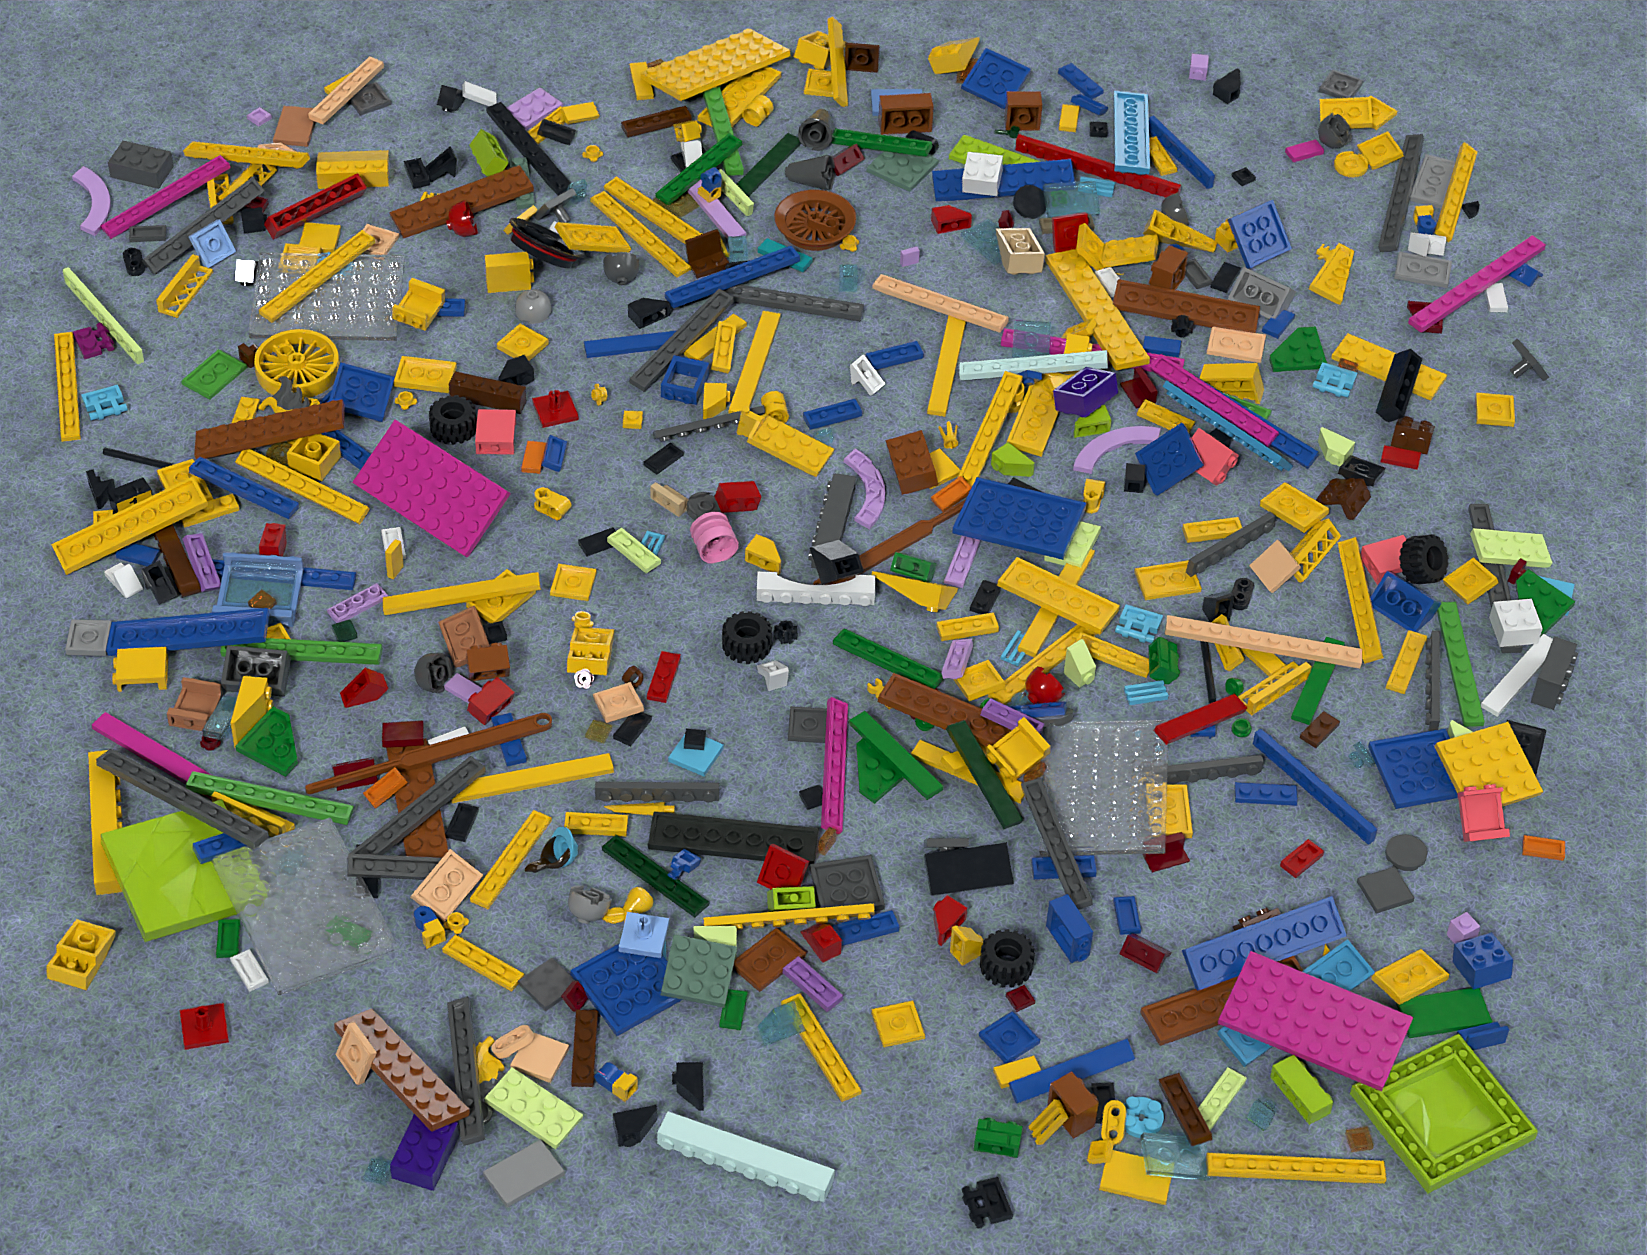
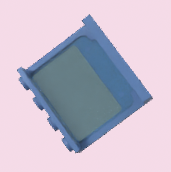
M235 552L223 553L225 566L217 605H213L212 613L268 608L270 613L269 626L282 623L285 627H293L304 571L302 558L295 556L238 554Z

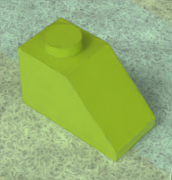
M1105 404L1101 405L1100 408L1093 411L1089 416L1078 418L1074 425V438L1110 432L1111 418Z
M1009 442L992 452L991 465L995 471L1008 476L1031 477L1033 475L1035 463Z
M814 886L772 888L767 892L768 912L816 908Z

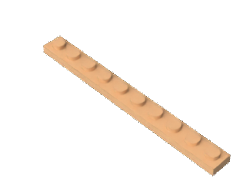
M1167 615L1165 621V635L1359 669L1362 665V649L1170 615Z

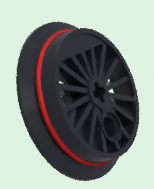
M511 218L509 220L513 227L510 240L526 253L544 262L562 268H571L577 258L585 257L583 250H570L561 236L548 228L520 218Z

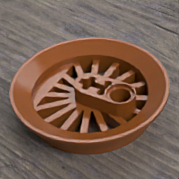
M803 190L787 196L778 204L775 210V224L791 244L805 250L820 251L837 246L842 242V239L852 232L856 224V213L853 206L838 194L825 190Z

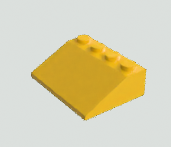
M389 150L318 152L316 162L318 189H326L356 173L359 174L366 187H389Z

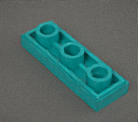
M766 238L758 247L757 253L766 255L787 246ZM796 251L800 255V261L789 265V267L804 272L813 262V258Z

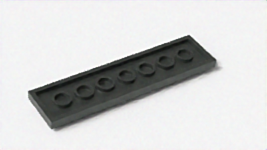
M654 811L648 849L680 852L685 849L699 855L764 861L769 846L775 844L808 860L809 864H815L819 828Z

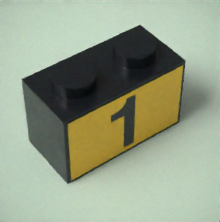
M144 477L108 491L110 506L115 513L153 496L152 490Z

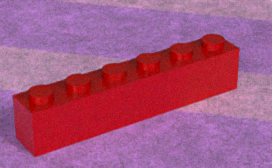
M356 173L269 216L264 226L274 240L304 225L305 222L309 223L363 196L367 187L359 174Z

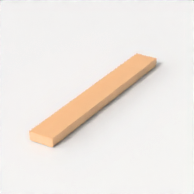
M883 274L872 285L873 289L999 333L1009 322V317Z

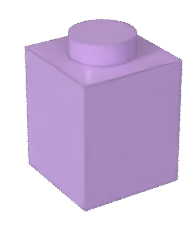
M1192 54L1189 79L1206 81L1209 55Z
M1466 912L1450 921L1447 936L1454 944L1478 937L1480 926Z

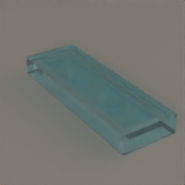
M222 697L202 729V736L222 740L231 725L230 722L237 698Z

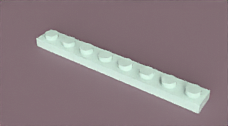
M1107 350L962 362L960 363L959 376L960 380L1003 377L1005 371L1017 374L1030 370L1045 374L1080 371L1084 367L1103 369L1108 368Z

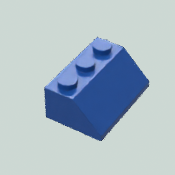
M1386 571L1370 597L1372 607L1406 630L1418 632L1428 623L1441 605V602L1390 571Z

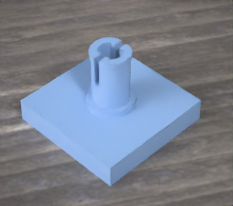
M215 220L188 236L204 267L210 268L236 252L221 220Z
M627 912L619 944V952L661 958L669 927V918Z

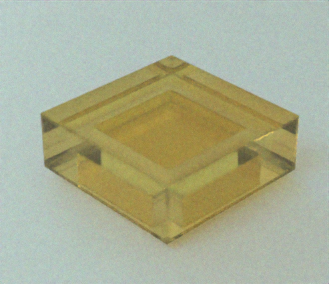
M593 720L585 734V738L605 743L612 730V725Z

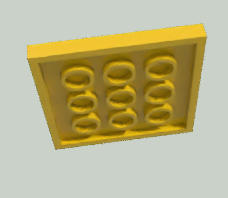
M1509 722L1437 742L1434 746L1457 793L1464 792L1465 787L1476 786L1477 790H1482L1484 785L1496 784L1497 788L1503 787V792H1500L1502 807L1540 796L1543 793Z

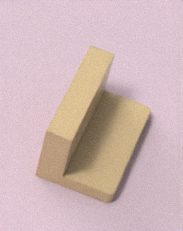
M655 482L650 486V498L678 517L687 511L686 507L689 499L668 485L662 487Z

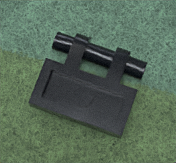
M998 1177L977 1182L976 1191H971L970 1186H964L961 1189L963 1202L970 1211V1220L974 1222L977 1229L984 1227L983 1218L986 1217L989 1218L991 1224L1012 1219L1013 1213ZM981 1200L984 1207L978 1208L976 1201Z

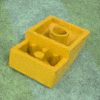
M575 627L567 657V672L576 673L582 669H588L593 675L607 676L614 629Z
M76 919L57 944V952L46 966L47 979L87 990L109 952L116 935V930Z

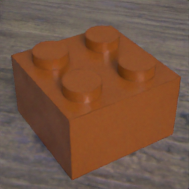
M1007 91L1004 114L1005 129L1010 130L1012 126H1018L1020 128L1019 131H1040L1042 114L1041 91Z
M1168 245L1165 251H1161L1157 262L1154 261L1151 266L1152 276L1150 277L1149 284L1176 290L1185 278L1188 252Z
M493 643L490 644V647L483 648L482 645H475L466 650L467 670L470 681L509 677L510 663L507 645Z
M1070 1072L1050 1083L1047 1106L1054 1099L1060 1100L1068 1116V1119L1062 1126L1073 1139L1095 1127L1098 1099L1086 1089L1081 1078H1077L1073 1072Z

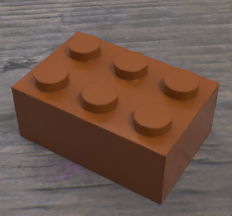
M931 93L880 95L878 123L881 135L909 133L912 130L932 132L934 106Z
M922 430L885 440L901 494H909L938 485L936 471Z

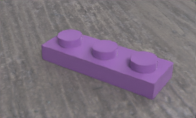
M203 534L186 535L182 540L201 591L206 592L219 589L221 583Z
M991 698L981 711V716L1010 730L1016 728L1018 721L1023 717L1029 721L1039 734L1044 727V723Z
M799 956L783 968V974L826 1012L843 1001V995Z

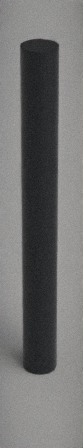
M106 447L103 449V455L153 467L165 468L174 465V463Z
M1200 641L1208 701L1213 703L1217 700L1209 643Z

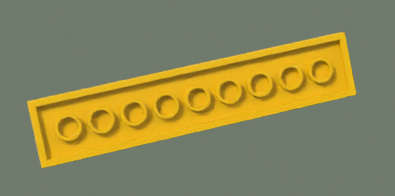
M1076 249L1045 255V262L1083 321L1093 318L1097 322L1092 335L1102 351L1107 350L1108 360L1115 371L1149 364L1150 357L1117 307L1113 305L1112 299L1085 258L1079 255Z

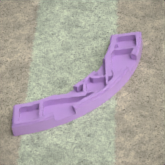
M83 166L72 178L73 181L79 183L90 193L92 207L80 228L96 236L101 230V225L106 223L108 214H110V195L102 179L93 171Z
M1134 426L1104 433L1082 449L1076 458L1073 470L1092 474L1096 463L1106 452H1110L1128 443L1150 444L1159 438L1161 428Z
M854 449L844 458V463L859 475L866 491V500L860 512L854 517V521L870 530L883 511L885 485L879 470L874 467L872 461L862 452Z

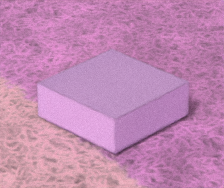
M259 107L248 114L247 119L257 126H261L272 119V116Z
M918 247L901 251L900 264L902 267L919 263L920 250Z

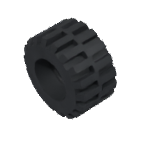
M449 395L446 398L441 397L439 401L433 402L429 411L432 436L434 438L437 437L439 442L443 440L444 444L451 442L452 445H456V442H459V444L464 443L463 440H470V436L473 437L475 435L477 427L476 409L472 401L466 400L463 396L454 395V397H451Z
M1433 534L1411 536L1403 542L1399 560L1402 574L1406 576L1407 581H1410L1412 584H1428L1440 582L1444 578L1449 565V557L1447 555V548L1444 546V542L1440 540V537Z
M741 611L739 614H732V618L728 617L722 629V649L727 657L730 656V659L733 661L737 659V663L742 664V661H746V664H750V661L757 663L759 658L761 660L765 659V655L770 653L772 647V627L765 616L761 617L757 612L754 614L752 611H748V613ZM742 636H751L752 638H743Z
M1005 929L1004 932L998 930L996 934H989L988 939L985 938L981 947L980 968L982 975H985L987 981L992 980V984L995 986L997 983L1001 984L1000 987L1005 988V985L1013 988L1016 983L1018 986L1022 985L1023 980L1026 982L1033 971L1035 949L1032 941L1026 939V935L1023 933L1021 935L1018 934L1016 930L1010 932L1009 929ZM1009 955L1016 958V960L1005 961L1000 959L999 956Z

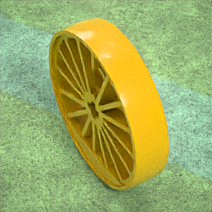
M305 329L287 330L269 337L259 346L254 360L256 378L265 391L272 395L277 393L281 387V381L278 378L285 376L290 380L294 378L292 384L293 393L299 387L302 391V397L307 398L317 396L328 390L335 382L340 365L339 354L335 344L325 335ZM293 344H299L298 352L294 351ZM303 344L310 345L305 353L302 354ZM316 347L321 348L318 351L311 354ZM272 352H275V353L277 354V356H273V355H270V354H271ZM298 376H300L303 384H297ZM304 376H305L308 380H310L311 382H308V383H307L306 380H305V378H304Z

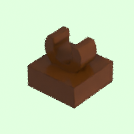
M243 343L238 346L239 358L249 368L254 367L255 354L259 347L255 344L248 347Z

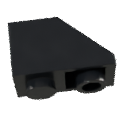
M1236 68L1214 82L1213 95L1227 105L1239 98L1241 87L1240 69Z
M525 355L507 360L498 377V381L520 386L527 385L534 381V368Z

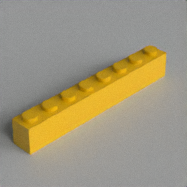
M108 750L88 752L93 875L96 895L122 892L101 845L102 833L123 828L122 822H119V818H122L121 805L118 806V802H122L121 790L117 789V786L121 785V780L116 775L97 766L96 759Z

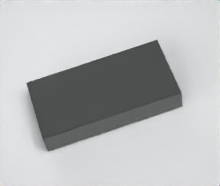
M166 225L131 226L129 241H166Z
M1197 260L1187 261L1185 275L1196 290L1211 285V278Z

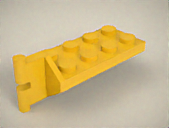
M747 406L742 407L736 431L737 435H744L748 438L747 443L817 477L834 453V448L767 414L759 416L750 411Z

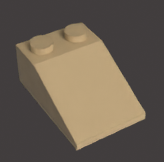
M1030 228L996 229L1001 259L1007 273L1014 275L1018 273H1042L1045 253Z

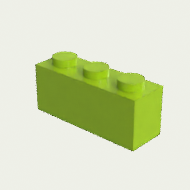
M481 129L469 146L472 154L477 159V164L482 169L481 172L488 177L502 172L509 162L495 136Z
M1294 1054L1272 1066L1271 1079L1309 1125L1331 1114L1333 1106L1331 1096L1324 1092L1318 1080L1310 1075L1304 1063L1299 1061Z

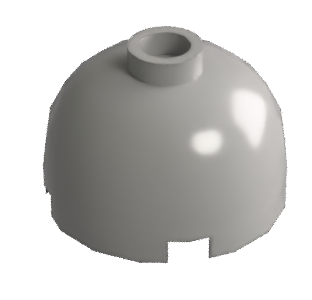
M530 289L518 296L515 312L521 321L524 320L530 324H536L548 319L552 312L549 297L544 292Z
M573 886L569 893L568 906L579 922L589 924L590 921L600 920L607 914L612 901L607 893L592 887L588 891L583 890L584 886Z

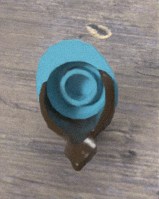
M565 826L558 827L543 847L540 859L528 864L525 872L537 873L546 868L557 869L570 865L578 855V844L571 831Z

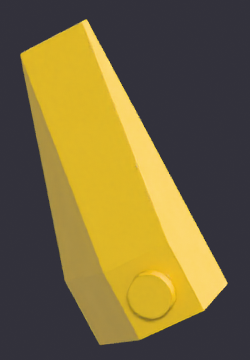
M1157 210L1153 211L1143 231L1144 235L1157 234L1159 242L1178 244L1183 247L1214 252L1217 241L1183 223L1172 220Z
M872 571V575H875L877 579L915 603L926 606V610L938 613V609L946 610L958 590L957 587Z

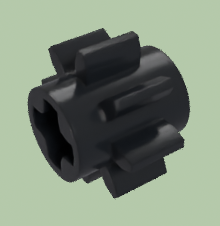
M1178 315L1176 319H1172L1171 332H1175L1176 336L1186 337L1189 333H1192L1193 320L1189 321L1188 316Z
M780 621L779 626H774V639H779L781 644H791L793 639L797 640L798 626H793L791 621Z

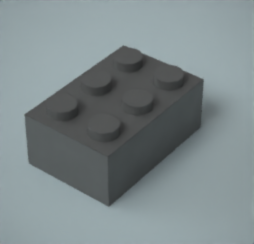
M122 140L108 161L110 178L159 189L173 168L171 151Z
M1554 636L1539 673L1531 703L1552 710L1555 709L1556 704H1561L1564 695L1561 691H1566L1569 679L1566 678L1572 676L1575 666L1571 664H1575L1578 653L1575 652L1576 643Z
M227 645L221 685L225 691L239 692L243 676L262 677L268 679V686L272 688L271 695L285 696L291 657L284 650Z

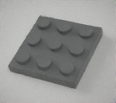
M871 855L809 864L819 908L874 903V911L885 910L884 899Z

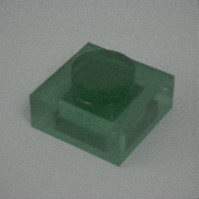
M351 619L332 625V631L338 642H346L358 638Z

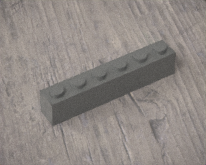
M833 473L832 481L828 480V494H825L823 499L825 507H821L819 516L821 521H817L816 532L818 534L813 536L812 546L836 540L842 542L856 487L855 476ZM809 551L808 560L811 561V568H816L811 551Z

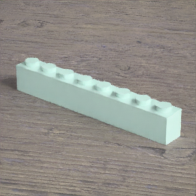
M667 1112L657 1132V1144L666 1150L674 1149L686 1157L693 1156L702 1159L706 1164L722 1166L726 1171L742 1173L749 1179L756 1178L764 1181L769 1186L785 1188L789 1193L805 1195L812 1201L819 1200L825 1202L834 1182L835 1169L671 1112Z

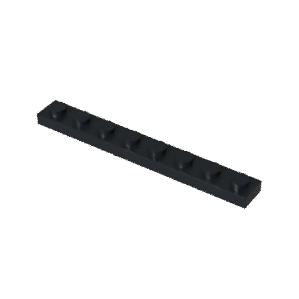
M502 102L486 107V113L519 152L526 157L530 165L557 196L573 188L570 181Z

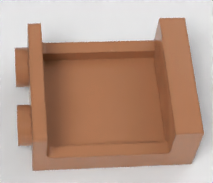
M183 677L181 680L182 690L174 708L169 707L167 712L169 726L208 732L223 698L222 686L216 682Z

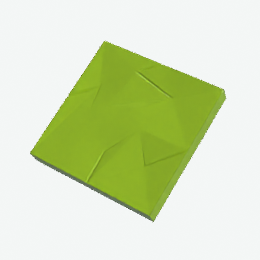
M222 799L213 802L226 809ZM183 811L101 834V845L144 942L266 906L268 896L246 849L200 864L192 848L193 843L222 834L223 832Z
M1460 1034L1393 1065L1382 1091L1360 1082L1352 1085L1350 1091L1353 1099L1427 1193L1535 1140L1538 1133L1535 1126Z

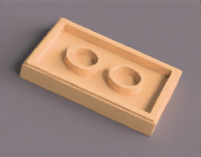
M1212 327L1207 354L1261 363L1266 335Z
M450 849L410 898L421 906L430 907L438 920L444 923L448 916L455 911L480 881L483 874Z

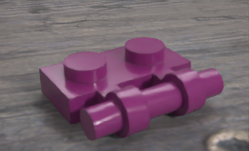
M101 322L97 323V330L92 331L91 326L73 331V336L84 360L102 355L101 349L107 348L109 352L114 350V342L108 335L109 331Z

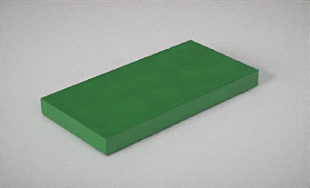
M1480 988L1416 996L1400 1005L1396 1003L1399 1012L1413 1017L1407 1032L1408 1038L1456 1032L1493 1023Z

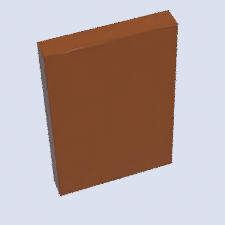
M776 927L738 956L734 961L733 969L761 992L783 974V968L798 956L801 959L806 957V952Z

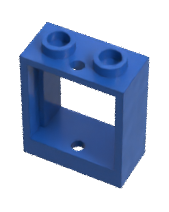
M674 355L661 383V397L667 400L697 405L704 388V383H706L709 377V363ZM674 373L698 378L694 388L670 384Z
M1068 894L1049 901L1046 927L1071 963L1086 960L1090 956L1093 930Z

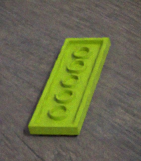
M967 135L962 136L949 154V159L962 164L966 163L968 152L1003 156V165L1041 162Z

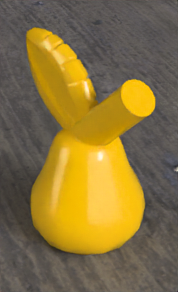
M634 887L629 891L623 908H610L602 919L612 924L623 921L625 923L627 912L642 914L649 911L654 904L653 898L642 887Z

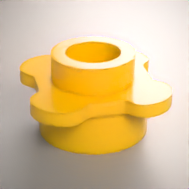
M590 145L586 147V152H583L582 156L590 159L591 162H596L599 157L603 156V152L600 151L598 146Z
M848 235L842 239L840 249L854 252L857 250L856 246L859 244V240L853 235Z
M597 383L594 385L591 397L598 406H601L602 402L607 400V390L605 387H599Z
M403 391L395 398V403L399 404L401 409L407 410L411 405L417 404V399L413 398L411 392Z
M580 611L572 617L574 626L577 628L593 626L591 615L588 612Z
M454 912L448 916L443 926L445 929L454 931L455 934H461L464 926L469 924V920L464 918L461 913Z

